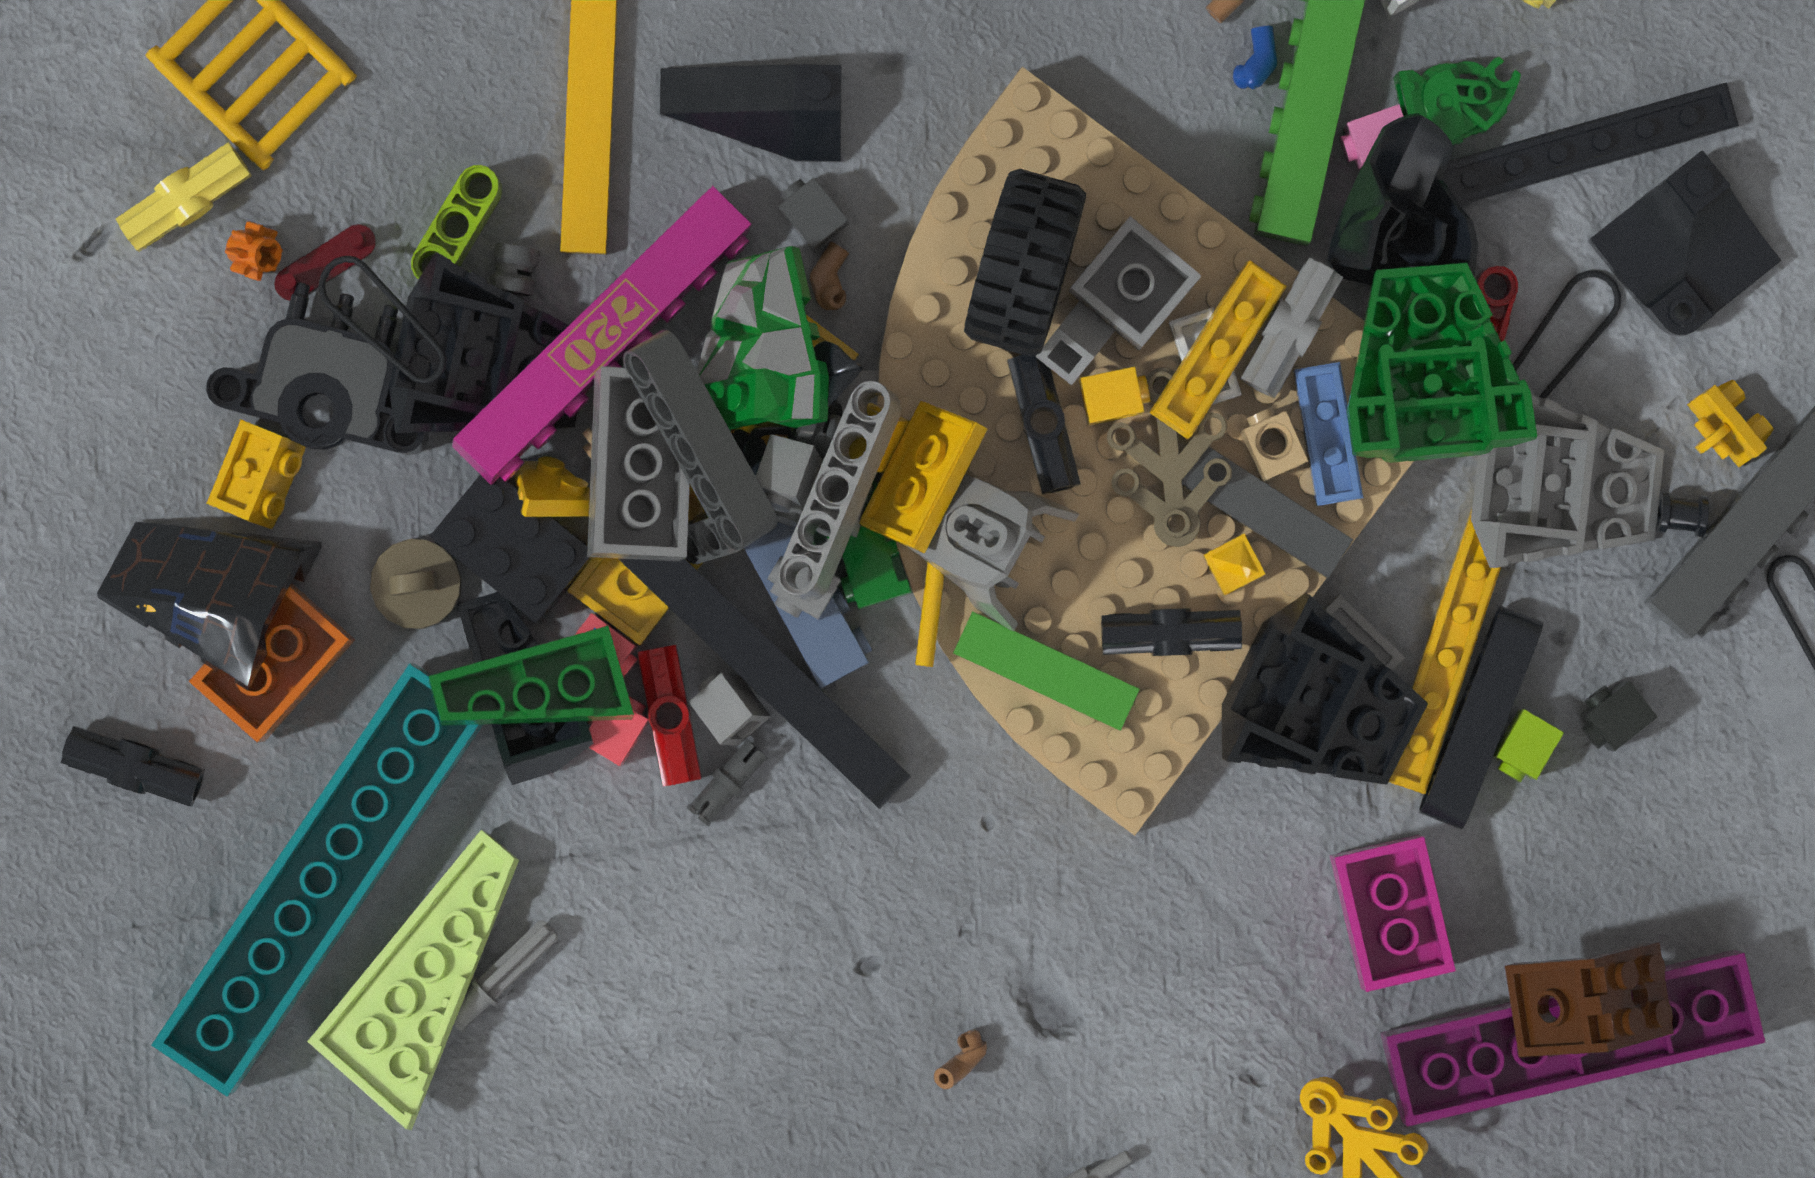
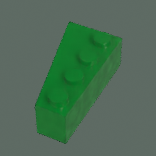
M609 626L429 676V684L441 726L632 720L634 716Z

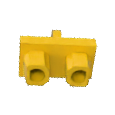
M1730 380L1718 387L1713 385L1692 399L1687 406L1699 419L1694 426L1704 437L1695 446L1698 452L1702 454L1712 447L1722 460L1729 455L1739 468L1767 449L1764 443L1774 428L1759 413L1754 414L1746 421L1735 408L1746 398L1745 392L1735 380Z

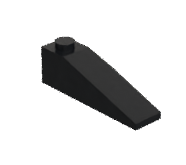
M786 64L661 68L660 115L729 137L743 144L772 152L795 162H841V65Z
M491 593L457 604L474 663L539 645L516 611L500 593ZM587 721L492 724L503 766L511 785L554 773L594 744Z

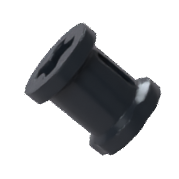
M1660 493L1656 524L1657 533H1665L1667 529L1691 531L1694 532L1696 537H1704L1709 516L1708 497L1699 496L1698 500L1671 498L1669 493Z

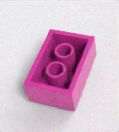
M1414 835L1329 855L1362 990L1365 992L1456 971L1424 836Z

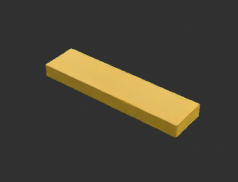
M1251 260L1245 262L1149 413L1186 439L1192 437L1287 286Z

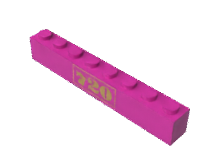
M714 186L709 188L453 438L452 447L490 485L499 477L505 482L509 480L525 463L520 457L532 445L539 450L553 437L557 429L552 425L564 413L571 418L588 402L590 398L585 393L594 385L595 372L601 366L622 368L618 361L624 354L652 337L653 334L649 330L661 318L666 323L670 322L686 305L682 298L693 287L700 292L718 274L713 268L725 256L733 260L749 244L750 241L745 236L749 232L751 223Z

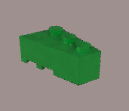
M874 478L872 483L874 486L872 495L878 486L876 478ZM861 525L857 537L850 536L841 557L844 560L848 575L840 577L847 603L856 601L858 609L861 610L911 594L896 541Z

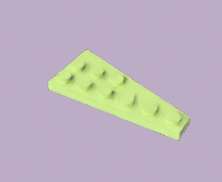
M480 830L307 1041L407 1130H412L519 862V859L483 830Z

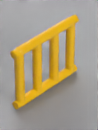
M207 0L161 48L155 45L147 51L145 57L262 171H265L274 160L271 155L341 84L344 86L349 85L356 79L357 75L283 1L256 0L263 9L193 79L174 60L233 1ZM277 21L296 40L225 111L207 91ZM310 53L328 72L257 142L239 123Z

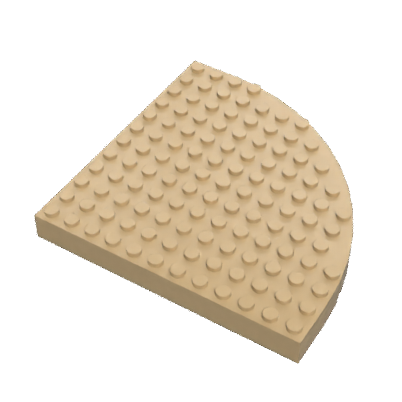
M1021 67L967 139L939 182L912 236L890 301L880 355L878 382L896 394L901 404L900 416L905 419L911 420L920 401H924L977 422L988 429L965 474L1008 491H1028L1038 494L1079 513L1076 521L1048 514L1032 517V523L1045 538L1041 543L1029 537L1008 575L1009 578L1019 583L1016 589L1012 587H997L995 585L994 587L997 599L1018 623L1015 629L1016 632L1140 689L1121 731L953 654L972 611L994 622L996 621L977 610L970 602L966 593L945 575L937 642L973 696L1019 746L1060 781L1135 836L1222 720V703L1262 623L1303 594L1307 593L1313 597L1326 578L1209 502H1206L1198 512L1200 530L1197 537L1191 543L1181 547H1174L1162 542L1154 529L1155 517L1130 497L1117 494L1112 487V478L1120 469H1131L1139 475L1142 486L1165 502L1163 482L1128 453L1112 448L1107 440V432L1112 425L1126 423L1134 429L1138 439L1161 456L1157 418L1149 413L1155 402L1144 403V413L1142 415L1088 426L1079 379L1135 367L1137 377L1143 375L1147 377L1151 371L1162 367L1176 372L1181 364V359L1169 326V321L1212 307L1215 311L1245 262L1251 260L1287 287L1234 369L1242 395L1211 405L1207 413L1214 412L1220 414L1225 418L1228 425L1225 436L1220 440L1214 441L1210 448L1261 480L1240 433L1243 429L1250 427L1247 418L1271 407L1275 415L1286 411L1308 459L1293 370L1340 362L1348 405L1365 321L1332 297L1319 319L1322 323L1302 358L1298 356L1291 369V373L1275 398L1255 390L1240 380L1264 337L1261 334L1280 300L1286 299L1299 272L1035 75ZM1017 169H1024L1077 184L1086 192V200L1074 246L1044 345L1079 302L1069 293L1070 287L1130 216L1202 275L1140 351L1114 331L1072 385L1051 369L1060 406L1065 416V425L1081 485L1042 495L1027 436L1023 430V421L1007 364L1008 359L1022 354L971 340L964 332L974 283L995 210L1008 173ZM1161 377L1155 381L1154 389L1157 394L1161 395L1170 381L1168 378ZM878 395L877 405L883 408L884 396ZM1039 411L1031 418V426L1037 433L1048 434L1056 428L1057 420L1052 413ZM1211 418L1205 423V431L1208 435H1217L1222 429L1221 421L1217 418ZM1199 426L1192 437L1188 439L1177 432L1179 454L1198 432ZM1125 428L1117 429L1113 434L1114 442L1120 446L1125 445L1130 439L1129 431ZM1266 430L1261 435L1260 445L1267 454L1278 455L1283 451L1285 441L1278 431ZM1356 456L1363 498L1316 506L1309 462L1264 482L1352 538L1351 546L1414 461L1389 463L1384 462L1382 457L1365 458ZM1123 474L1120 476L1118 486L1122 491H1130L1134 487L1135 481L1132 475ZM1183 486L1185 500L1192 491ZM1173 515L1168 521L1169 529L1175 533L1182 531L1185 527L1184 518L1181 515ZM1245 533L1265 575L1224 596L1203 554ZM896 541L912 592L922 610L927 561L907 546ZM1191 608V612L1240 610L1242 649L1212 652L1210 650L1193 651V655L1151 656V653L1103 655L1101 615L1122 613L1149 614L1150 610Z

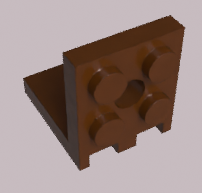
M1660 942L1643 943L1593 957L1520 962L1505 965L1519 1057L1610 1052L1674 1034L1672 1025L1673 1012L1668 999L1665 980L1666 967L1661 954ZM1551 996L1557 1000L1560 1007L1558 1019L1549 1010L1548 1003Z

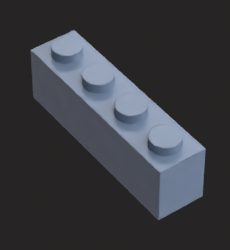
M780 522L777 523L775 529L744 548L774 603L778 596L770 592L774 583L767 580L780 556L784 557L796 528ZM839 587L836 589L819 620L804 611L796 618L776 606L820 689L869 663L865 654L871 652L872 648L860 626L851 630L843 614L851 610Z

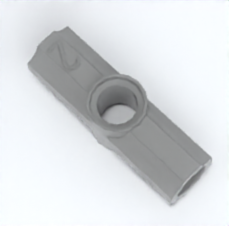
M1308 258L1294 280L1286 299L1280 300L1261 334L1264 337L1240 380L1272 398L1276 397L1291 373V369L1298 356L1302 358L1322 323L1319 319L1343 276L1323 263Z

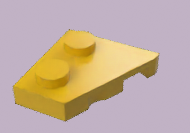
M539 457L538 461H524L523 466L516 472L515 482L516 486L519 487L518 497L519 500H523L521 513L525 517L589 516L590 488L588 483L568 471L562 461L552 457Z

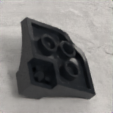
M1703 150L1694 155L1587 240L1650 319L1661 330L1673 336H1685L1697 330L1720 309L1782 261L1751 221L1731 190L1729 182ZM1677 304H1683L1689 309V317L1684 321L1679 320L1675 316L1674 309Z

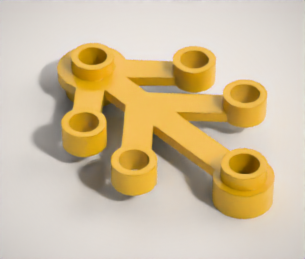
M1320 1077L1308 1081L1300 1092L1301 1106L1313 1118L1312 1148L1305 1156V1164L1315 1174L1322 1175L1327 1173L1336 1161L1335 1151L1330 1147L1332 1126L1343 1137V1178H1362V1160L1378 1178H1403L1379 1150L1397 1153L1400 1160L1408 1165L1420 1163L1428 1152V1143L1419 1134L1409 1133L1401 1135L1381 1131L1390 1128L1398 1115L1396 1106L1388 1099L1380 1098L1374 1101L1345 1095L1341 1085L1329 1077ZM1317 1098L1322 1099L1325 1104L1321 1103ZM1376 1110L1383 1111L1388 1119L1381 1118ZM1349 1115L1366 1117L1368 1123L1374 1129L1357 1126ZM1407 1145L1414 1146L1418 1153L1411 1152ZM1315 1154L1321 1155L1326 1163L1320 1162Z

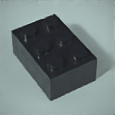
M479 475L430 537L535 623L541 624L592 557H587L588 545L554 517H525L522 515L523 500H519L518 488L507 480L505 482L499 477L490 485Z

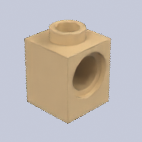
M1271 407L1247 418L1250 427L1243 429L1240 433L1263 482L1309 462L1286 411L1275 415ZM1276 430L1283 436L1285 445L1280 454L1269 455L1263 451L1260 445V438L1264 431Z

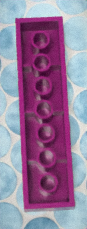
M1734 949L1666 965L1665 980L1669 1004L1673 1012L1672 1025L1674 1034L1610 1052L1519 1057L1510 1002L1380 1032L1401 1122L1407 1127L1766 1043L1745 953ZM1551 996L1548 1003L1549 1010L1558 1019L1560 1007L1557 1000Z

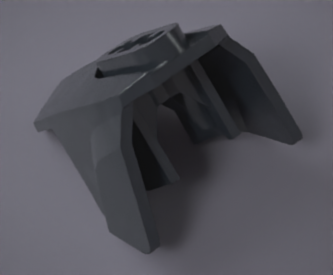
M1419 113L1409 114L1386 124L1381 129L1353 184L1331 240L1327 262L1331 269L1343 276V279L1372 285L1376 270L1467 263L1473 276H1475L1478 240L1474 223L1458 203L1443 179L1454 145L1448 136L1431 120Z

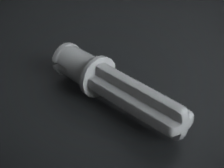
M543 920L538 921L479 979L472 978V985L467 990L454 1023L456 1028L464 1032L467 1029L466 1027L490 1004L496 1006L499 1003L497 998L557 941L558 935L548 923Z

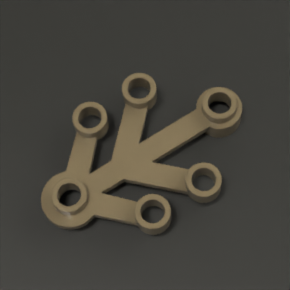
M1162 367L1154 369L1148 374L1146 380L1151 401L1156 403L1160 397V394H1157L1154 389L1155 381L1161 377H1166L1170 380L1175 373L1173 370ZM1207 413L1199 424L1198 432L1180 454L1177 432L1157 418L1161 456L1138 439L1130 425L1126 423L1112 425L1107 432L1109 445L1116 450L1128 453L1163 482L1165 502L1142 486L1139 475L1127 468L1120 469L1113 475L1112 487L1114 491L1121 496L1130 497L1155 517L1154 529L1162 542L1174 547H1181L1191 543L1197 537L1200 530L1198 512L1218 487L1226 485L1231 480L1232 468L1223 459L1216 458L1210 460L1204 467V478L1185 500L1182 480L1211 444L1225 436L1228 429L1225 418L1218 413ZM1211 418H1217L1222 424L1221 431L1217 435H1208L1205 431L1206 421ZM1125 428L1129 431L1130 439L1125 445H1117L1114 442L1113 434L1117 429ZM1215 464L1224 465L1227 471L1226 477L1219 482L1213 481L1209 475L1211 467ZM1123 474H1130L1134 478L1135 484L1130 491H1122L1118 486V480ZM1173 515H1181L1185 520L1184 529L1177 533L1172 532L1168 526V521Z

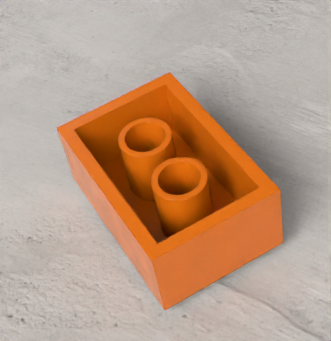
M291 583L265 633L267 655L248 691L236 684L234 677L221 669L215 671L205 664L188 682L257 743L265 742L351 646L355 639Z

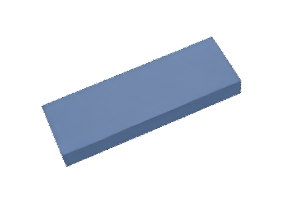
M1340 362L1293 370L1316 506L1362 499L1363 493L1357 458L1355 455H1352L1347 417L1348 405Z

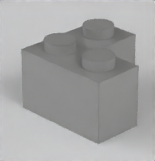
M771 434L756 478L776 513L777 521L796 527L823 460L814 445ZM847 481L838 482L833 487L831 492L833 502H840L846 497L849 489ZM873 484L870 487L850 536L857 537L861 526L859 522L874 489ZM822 524L816 529L817 532L830 537L831 530L829 524Z

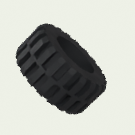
M1017 169L1008 173L986 240L965 320L964 332L971 340L1026 356L1041 354L1058 302L1086 200V192L1079 185L1024 169Z

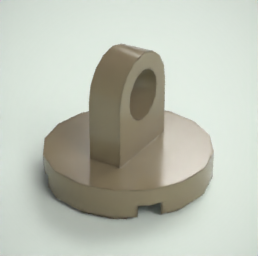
M407 539L392 544L378 557L371 572L370 591L375 606L387 620L403 628L425 629L441 623L453 611L461 596L462 577L457 562L443 547L429 540Z

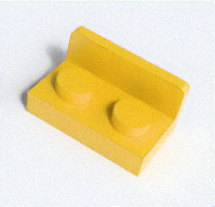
M240 419L206 504L249 522L272 529L277 518L284 510L285 498L294 476L301 468L302 457L306 447L291 439Z

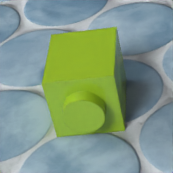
M1518 709L1493 755L1495 759L1501 761L1497 769L1520 783L1525 776L1537 780L1564 732L1527 710Z

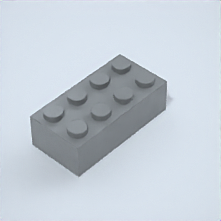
M601 366L594 375L587 557L681 561L687 557L689 482L629 377L626 368Z

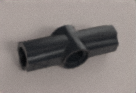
M1022 354L1008 359L1007 364L1042 495L1056 493L1079 486L1081 482L1051 369L1035 357L1036 355L1026 356ZM1039 411L1052 413L1057 420L1056 428L1048 434L1037 433L1031 426L1033 415Z
M1191 608L1150 610L1149 614L1122 613L1101 615L1103 655L1151 653V656L1193 655V651L1210 650L1212 652L1242 649L1240 610L1191 612Z
M73 726L62 751L61 763L68 765V767L107 778V783L140 794L148 792L190 807L193 806L200 792L205 769L199 768L196 765L159 754L160 751L153 747L121 738L119 741L78 726Z

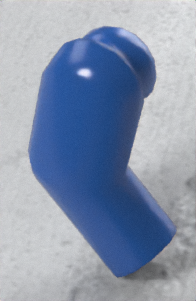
M1260 26L1251 29L1254 53L1244 65H1237L1233 70V81L1238 88L1246 89L1249 87L1256 89L1262 86L1276 69L1277 53L1273 26Z

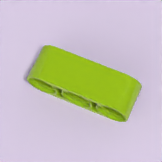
M473 165L466 168L457 179L413 253L411 269L417 279L423 273V261L427 256L434 253L447 257L458 266L462 265L502 196V184L498 176L490 168L483 165ZM478 176L488 177L492 182L491 192L483 199H474L469 195L468 187L470 182ZM455 215L465 216L468 220V230L460 238H450L445 231L447 221Z

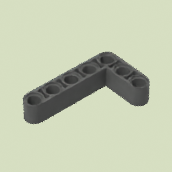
M661 330L628 350L623 357L626 371L705 510L688 521L687 557L685 559L692 564H700L741 551L775 529L778 521L770 501L678 338L668 330Z

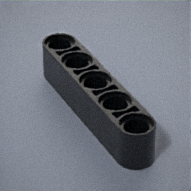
M1501 605L1497 609L1435 764L1426 794L1423 795L1421 800L1420 814L1461 830L1464 828L1539 641L1544 624L1542 621Z

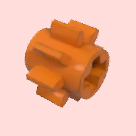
M251 221L246 222L245 230H232V235L227 241L225 250L228 258L233 262L230 267L232 272L261 281L263 272L276 271L283 252L280 244L275 240L278 234L276 230L263 227V225Z

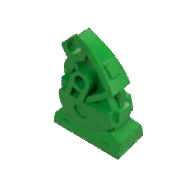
M1496 57L1486 68L1471 61H1463L1456 64L1444 63L1427 69L1422 75L1413 70L1398 71L1393 80L1403 116L1415 113L1423 115L1436 124L1448 136L1453 145H1458L1463 142V139L1478 133L1482 135L1493 124H1497L1507 113V107L1515 94L1521 73L1515 69L1510 74L1509 81L1502 82L1498 80L1495 76V69L1503 64L1504 60ZM1469 74L1475 76L1477 79H1462L1460 78V75Z

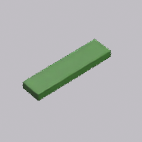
M973 611L953 654L1121 731L1140 690L1023 634L1011 631L1003 625Z

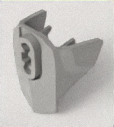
M965 474L925 554L913 548L910 549L960 587L977 610L1009 630L1015 631L1018 623L997 599L994 585L1016 589L1019 583L1009 578L1008 575L1029 537L1041 543L1045 538L1032 523V517L1048 514L1076 521L1079 513L1038 494L1028 491H1008Z

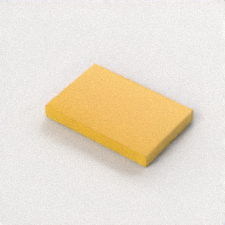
M920 401L859 524L925 554L988 429L977 422Z

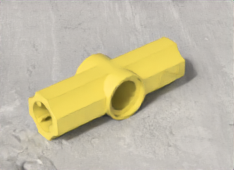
M228 142L191 168L184 167L167 176L156 185L154 193L118 216L116 221L128 241L140 252L148 248L152 243L160 240L177 226L184 227L201 218L212 209L214 201L252 175L240 155Z

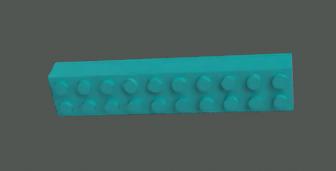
M408 664L151 1044V1046L226 1097L236 1092L484 725L441 726L429 684V676L432 674L417 664Z

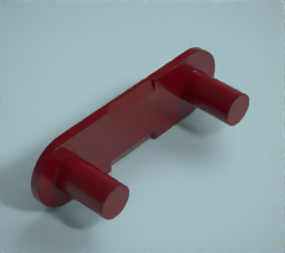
M360 224L345 229L326 243L282 269L277 274L274 282L277 294L281 298L290 301L298 282L308 284L310 286L309 293L314 291L319 286L320 275L325 266L333 259L342 256H354L363 260L369 256L376 246L374 233L367 226ZM347 262L338 264L330 271L326 282L355 264Z

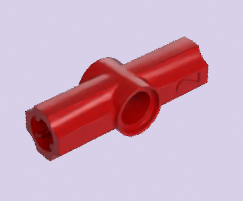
M677 645L637 652L648 706V720L652 727L662 785L664 787L701 780V770L691 723V710L687 702ZM667 702L677 704L682 711L681 723L673 729L663 727L657 718L659 708Z

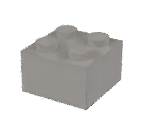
M1130 216L1070 287L1069 293L1113 327L1119 335L1140 351L1202 275Z

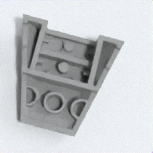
M1531 394L1537 438L1533 441L1511 447L1493 448L1490 453L1478 455L1471 522L1490 568L1655 540L1665 452L1660 447L1621 430L1611 429L1598 423V420L1584 414L1572 412L1552 400Z

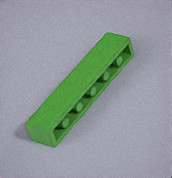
M1299 0L1306 2L1302 19L1294 18L1290 31L1288 45L1296 46L1293 62H1284L1278 89L1286 90L1282 108L1274 106L1268 133L1276 135L1272 152L1264 151L1258 177L1266 179L1263 196L1254 195L1249 215V222L1256 223L1254 235L1308 246L1311 243L1365 0Z

